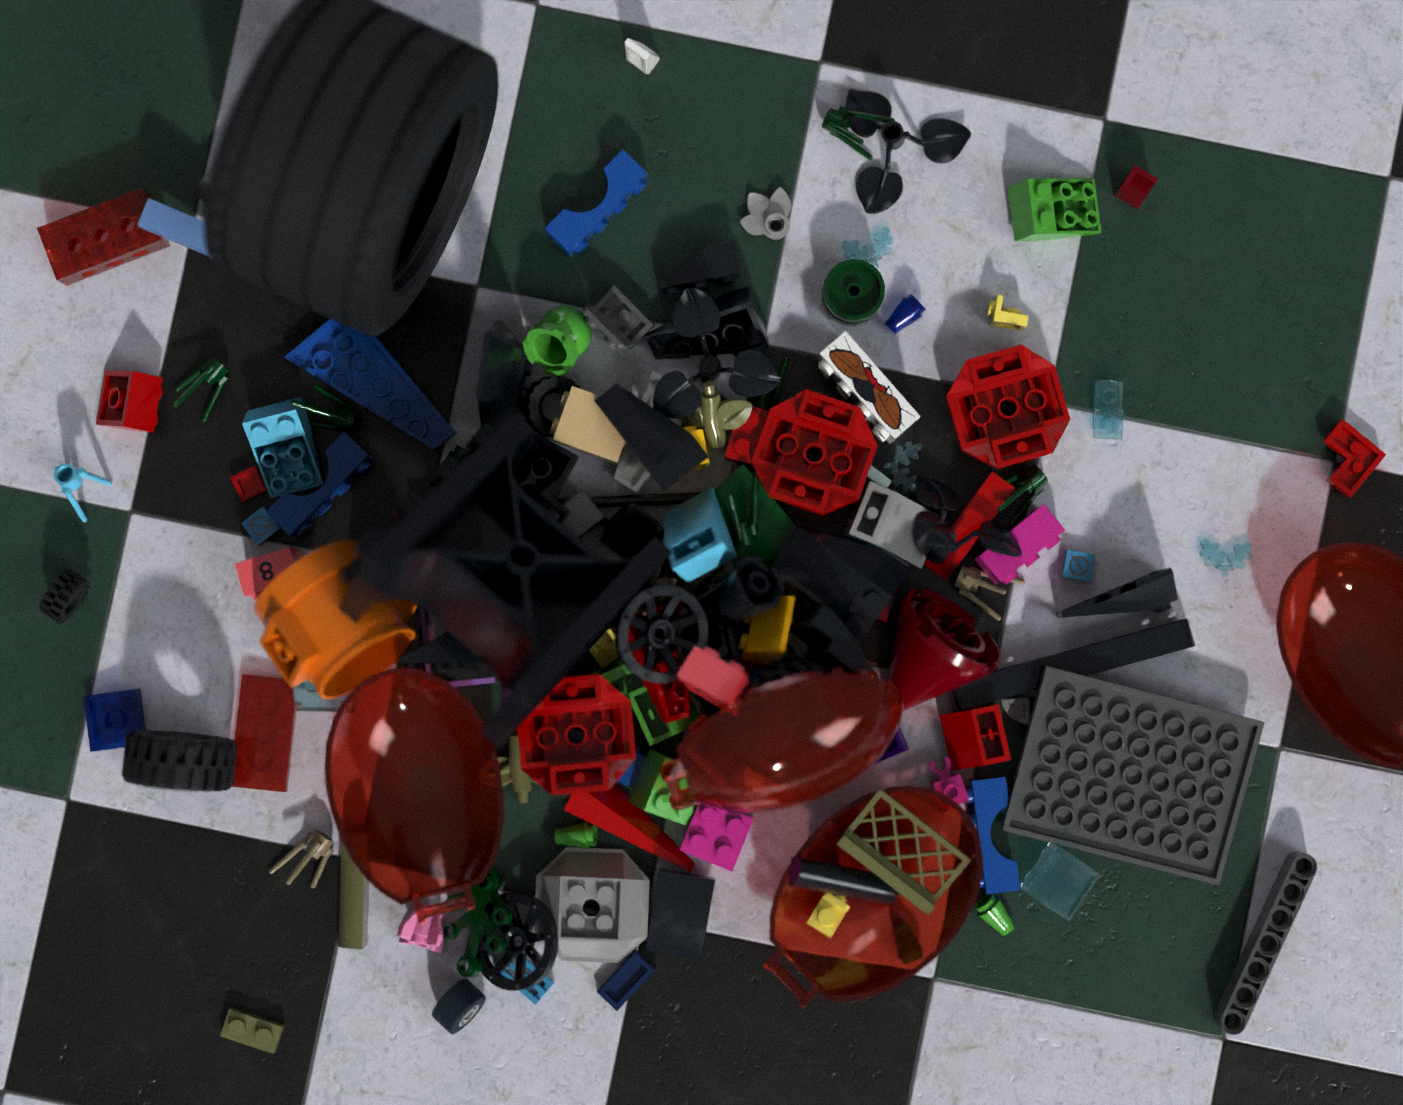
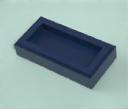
M635 949L596 992L618 1011L652 975L656 968Z

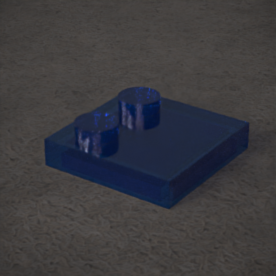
M141 688L83 696L90 752L125 747L126 736L130 731L146 730Z

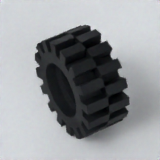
M71 569L66 570L65 573L62 572L59 578L53 581L54 584L48 587V592L44 593L42 597L44 599L39 604L41 605L39 610L59 624L67 621V618H70L73 612L78 610L79 604L83 603L85 600L83 598L87 596L90 589V582Z

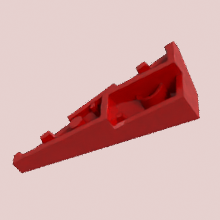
M617 783L610 790L574 793L570 796L564 808L565 811L689 872L692 871L695 862L683 851H680L678 845L644 810L628 802L629 796Z

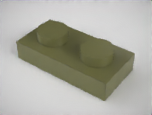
M231 1007L220 1037L274 1054L285 1025Z

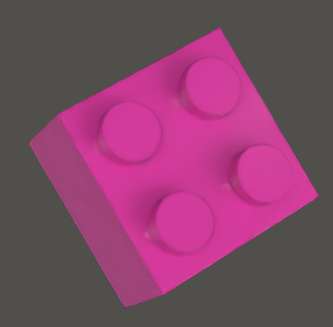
M701 795L680 845V851L732 872L754 818L752 815Z

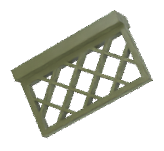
M882 788L876 791L855 819L837 838L838 846L927 915L935 908V903L971 861L968 855ZM880 797L891 805L892 815L875 816L874 805ZM894 808L901 812V814H895ZM871 810V817H865ZM896 819H910L914 824V832L897 834ZM892 820L894 834L877 836L875 821ZM872 822L874 836L862 838L854 832V829L859 823ZM917 826H919L924 831L918 832ZM932 836L936 840L937 850L920 852L918 837ZM915 837L917 852L900 854L898 839ZM895 839L896 854L884 855L879 851L878 841ZM868 842H875V847ZM940 844H942L947 849L940 850ZM955 854L961 861L955 868L943 869L941 855ZM938 855L940 870L922 871L921 857ZM918 857L919 872L907 873L902 869L901 859ZM897 859L898 865L891 860ZM944 874H950L944 881ZM940 875L941 886L935 893H932L924 886L923 877ZM914 877H920V882L914 879Z

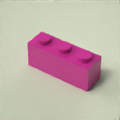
M1043 504L1009 530L1021 548V557L1002 555L985 549L974 559L995 585L1002 581L1008 584L1019 575L1016 571L1023 564L1029 567L1040 558L1038 554L1040 550L1045 546L1049 550L1062 540L1059 535L1065 529L1046 505Z

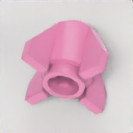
M422 904V907H415V910L400 924L397 936L400 937L399 942L402 944H413L441 954L444 945L441 921L443 915L438 912L439 908L430 904Z

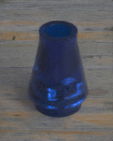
M910 294L907 298H902L891 316L884 323L896 335L900 330L923 317L921 314L926 309Z

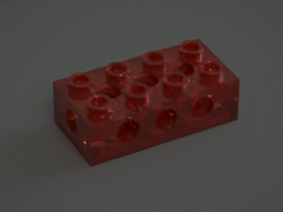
M140 188L38 227V233L56 280L68 286L170 247L168 239L139 228L138 222L148 198L153 200L151 194L144 188ZM134 222L133 229L127 232L128 225ZM108 232L106 240L101 242L102 235ZM81 243V248L75 252L76 245Z

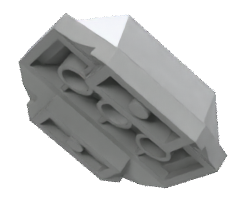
M567 846L536 875L535 897L546 905L555 920L558 931L557 956L562 961L619 963L648 936L650 878L635 863L624 848L590 847L589 849ZM589 899L596 900L599 903L600 910L596 913H588L584 908V902ZM538 917L534 924V933L543 932Z

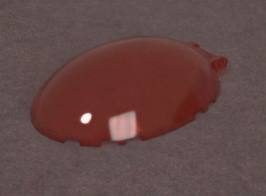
M1354 542L1332 544L1318 549L1304 558L1286 579L1280 593L1276 614L1277 639L1281 657L1300 698L1317 721L1333 738L1354 754L1376 765L1398 770L1403 767V558L1392 553L1390 550L1372 544Z
M396 668L381 671L366 678L355 686L341 703L332 721L326 742L325 785L331 813L339 836L353 863L382 894L399 904L413 901L418 922L423 923L426 922L425 918L466 907L468 910L475 909L470 886L482 883L494 864L501 843L504 824V792L494 744L481 734L485 725L473 705L458 689L441 677L419 669ZM463 888V897L422 907L421 899Z
M834 669L833 675L818 676L817 672L814 671L781 679L744 693L745 699L732 706L728 702L719 705V713L708 720L702 716L687 728L688 736L677 747L680 759L665 763L659 769L660 777L663 781H666L670 793V806L675 810H682L701 804L729 812H773L798 807L840 790L867 772L883 756L894 740L902 719L904 706L897 686L889 678L886 681L878 678L876 672L858 669L857 674H844L842 669ZM686 777L689 788L681 790L678 779Z
M910 785L883 789L971 858L968 865L935 903V908L929 915L900 893H898L897 899L891 905H882L845 897L847 899L846 904L850 908L831 939L806 924L824 893L789 886L790 863L781 878L769 917V940L778 950L763 967L766 971L770 969L800 1000L798 1004L802 1008L819 992L828 1001H855L891 990L922 970L955 938L975 904L983 870L980 837L973 821L959 804L948 796L930 788ZM876 792L868 793L832 814L811 834L795 856L870 871L838 846L837 838L850 825ZM882 797L874 805L875 816L892 815L891 805ZM894 808L895 814H901V812ZM871 810L865 817H871ZM896 819L897 834L914 832V824L910 819ZM892 820L875 821L877 836L894 834ZM872 822L859 823L854 832L862 838L873 837ZM917 826L918 832L924 831L919 826ZM932 836L918 837L920 852L937 850L936 840ZM915 837L898 839L900 854L917 852ZM895 839L878 841L879 851L882 854H896ZM868 842L875 847V842ZM940 844V850L947 849L942 844ZM955 854L941 855L943 869L955 868L961 861ZM938 855L921 857L922 871L940 870ZM918 857L901 859L902 869L907 873L919 872ZM897 859L891 860L898 865ZM944 874V881L950 874ZM940 875L923 877L924 886L932 893H935L941 886ZM914 877V879L920 882V877ZM783 955L814 986L809 992L778 962Z

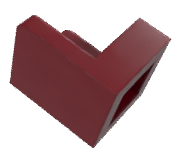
M1134 165L1125 176L1114 196L1138 210L1151 188L1157 183L1158 178Z

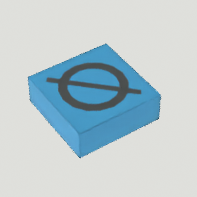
M264 506L241 523L258 546L282 529L265 513L267 509Z
M1066 550L1061 578L1090 582L1095 554Z

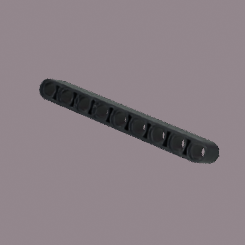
M1188 618L998 669L989 675L951 690L949 693L954 711H960L1037 690L1044 665L1089 676L1195 646Z

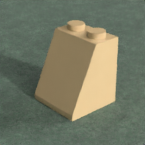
M572 386L570 392L565 391L560 403V407L564 408L561 418H555L551 427L550 434L554 435L553 441L618 467L627 443L594 400L599 395Z

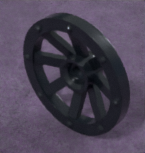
M657 584L642 588L632 595L618 614L614 632L616 650L624 666L640 679L654 683H669L679 680L680 678L677 674L694 646L696 645L704 650L707 645L708 624L703 608L694 596L676 586ZM659 595L671 596L659 617H657L654 597ZM679 601H681L691 614L669 622L670 616ZM642 603H645L647 622L633 617V614ZM694 624V642L675 636V630ZM629 625L642 631V635L628 643ZM658 629V634L655 637L654 632ZM647 644L642 667L635 660L632 653ZM670 644L690 651L679 665L668 647ZM657 648L669 669L668 671L652 672Z
M524 892L503 893L500 896L506 907L512 912L511 922L513 927L509 924L498 925L494 921L493 923L498 930L504 933L503 938L506 941L505 950L507 952L493 966L487 953L486 934L482 928L476 955L482 961L481 973L496 987L510 991L529 989L539 984L554 965L558 952L556 923L546 905L535 896ZM489 901L486 909L492 919L494 908ZM516 903L523 904L529 908L524 925ZM538 917L543 932L534 934L532 929ZM495 940L494 948L497 949L498 941ZM545 941L541 957L534 945L536 942ZM528 955L536 969L525 977ZM517 956L515 978L510 979L503 976L501 973Z

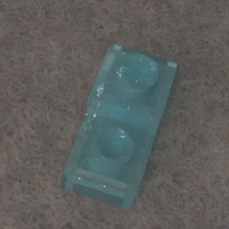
M1094 380L1093 438L1122 439L1124 411L1122 410L1123 381Z

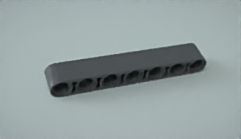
M1294 851L1286 856L1215 1010L1214 1022L1219 1028L1230 1035H1238L1245 1029L1314 879L1318 867L1316 860L1311 855ZM1304 858L1306 866L1303 871L1297 872L1296 862ZM1292 884L1294 893L1289 898H1286L1284 896V888ZM1281 910L1282 919L1278 923H1273V913ZM1269 935L1270 945L1266 949H1261V939ZM1257 961L1259 969L1255 974L1250 975L1248 972L1249 965ZM1246 987L1247 996L1243 1000L1238 1001L1236 997L1237 991L1240 988ZM1234 1013L1235 1022L1230 1026H1225V1017L1228 1014Z

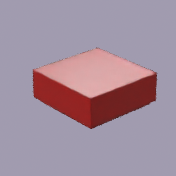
M256 465L230 477L243 503L268 492L263 477Z

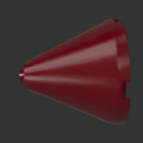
M912 589L901 603L884 689L885 702L895 711H905L989 675L1001 662V653L998 645L988 632L982 636L972 626L976 622L973 616L946 597L927 589H922L919 594H914L916 590Z

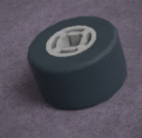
M467 978L462 979L441 997L433 1009L432 1017L450 1034H455L477 1015L485 1003L486 996Z

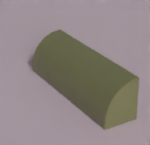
M341 831L338 946L342 948L363 949L368 945L370 832Z

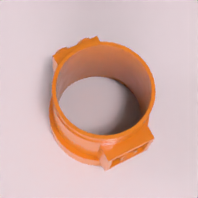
M355 540L337 541L302 557L267 585L259 595L254 606L255 614L265 627L259 643L290 688L309 680L316 687V691L322 699L340 697L373 680L393 665L394 659L403 655L415 639V632L408 623L418 606L416 603L402 599L380 602L374 605L357 623L338 608L349 588L340 580V576L358 556L353 552L358 544Z

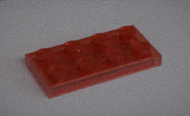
M242 674L235 732L237 755L234 782L231 787L278 792L288 791L300 684L290 688L284 678Z

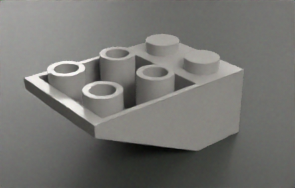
M870 481L863 487L844 537L886 550L899 560L922 569L926 559L924 550L927 545L914 546L912 525L914 517L918 512L930 510L895 491Z

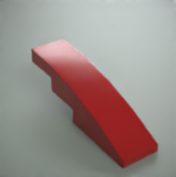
M991 472L950 526L956 532V543L975 529L980 530L982 522L992 521L998 512L997 507L1010 496L1015 487L994 472ZM975 536L967 541L955 553L950 551L943 563L936 564L927 559L923 565L946 581L978 540L979 536Z

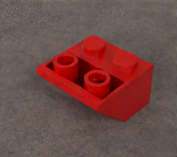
M992 703L939 715L948 757L951 761V770L979 767L1011 760L999 704Z

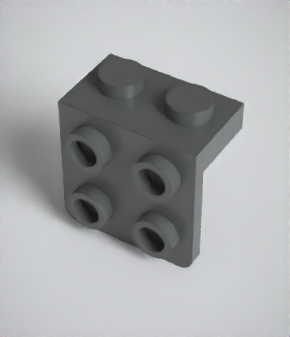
M614 285L596 305L585 306L582 310L586 315L585 321L593 329L597 330L599 328L606 335L604 340L615 350L618 348L621 350L633 349L645 334L656 325L617 285Z

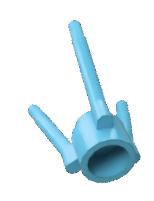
M68 463L56 466L54 469L55 481L62 486V493L67 496L82 522H87V517L72 494V490H76L81 486L82 478H88L107 486H111L112 482L87 472L83 468L76 469Z

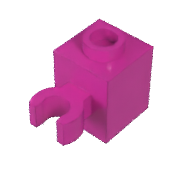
M947 756L943 757L945 766L941 770L936 769L933 761H929L931 772L938 777L929 782L937 805L941 810L969 801L960 774L957 772L950 774L949 772L951 761Z

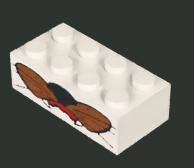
M846 331L820 352L817 359L819 363L817 368L826 379L831 377L836 382L837 387L835 389L844 400L849 398L856 406L861 408L865 420L868 419L874 426L872 431L881 442L886 440L891 444L921 417Z

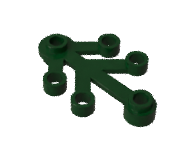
M488 867L479 869L474 875L473 884L459 895L448 896L445 903L446 908L450 912H460L464 909L465 903L477 896L475 906L453 923L442 924V939L444 940L456 939L459 932L471 924L465 953L459 958L456 965L459 974L466 978L476 977L482 970V961L476 955L482 928L488 938L486 941L487 950L491 953H501L506 947V941L499 935L493 921L498 925H506L512 919L511 910L506 908L497 891L501 884L500 876L494 869ZM486 877L487 884L484 886V879ZM455 899L457 900L456 908L453 905ZM488 899L494 908L492 919L486 909ZM502 911L504 912L503 920L500 919V913ZM449 927L451 928L450 936L447 934V929ZM495 940L498 941L497 949L494 948Z

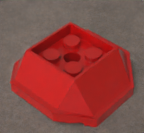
M1022 344L967 359L945 396L960 450L995 469L1052 454L1070 421L1055 365ZM1002 402H1009L1013 406L1014 411L1011 416H1006L1001 412L1000 405Z
M806 389L770 409L751 464L768 497L823 516L859 500L878 445L860 407ZM810 450H818L821 452L822 458L819 461L812 462L806 455Z
M600 674L564 677L518 727L521 770L552 796L610 790L636 760L631 701ZM580 728L584 731L585 737L581 743L574 744L569 741L568 735L572 729Z

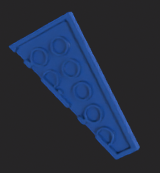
M329 319L284 357L433 450H437L456 434L455 430L376 336L364 334L353 327H348L333 319Z

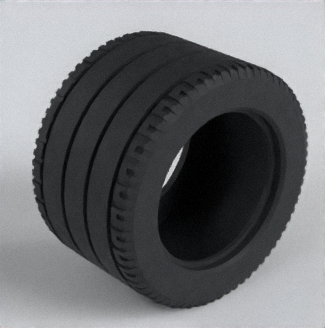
M299 0L278 23L254 60L223 129L209 177L204 211V242L206 252L211 261L240 278L275 292L306 308L313 309L317 313L348 327H353L364 334L376 336L386 331L407 311L426 284L453 234L472 190L488 144L496 112L499 79L498 65L495 57L466 41L437 28H432L426 23L393 10L375 0Z

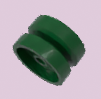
M849 259L839 262L829 271L822 287L821 301L825 312L832 320L841 325L858 326L867 323L876 315L884 300L885 284L882 275L874 265L864 260ZM849 289H854V293L858 292L859 294L851 296L848 291Z

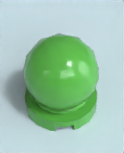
M561 305L547 311L541 317L539 323L535 324L528 331L527 337L523 341L524 352L532 364L536 361L541 367L546 369L544 371L545 374L553 376L565 375L576 364L577 358L587 351L592 339L591 326L585 321L584 318L586 316L582 311L570 306Z

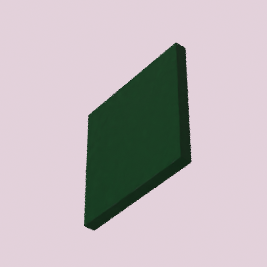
M745 463L714 489L715 495L720 498L730 524L733 520L727 495L732 493L739 521L747 520L748 525H750L752 487L755 475ZM760 481L758 485L756 522L758 534L753 535L754 543L747 546L734 547L737 557L698 577L708 594L709 582L726 581L733 567L745 557H758L762 559L761 563L769 567L772 565L798 528V525L775 499L768 497Z

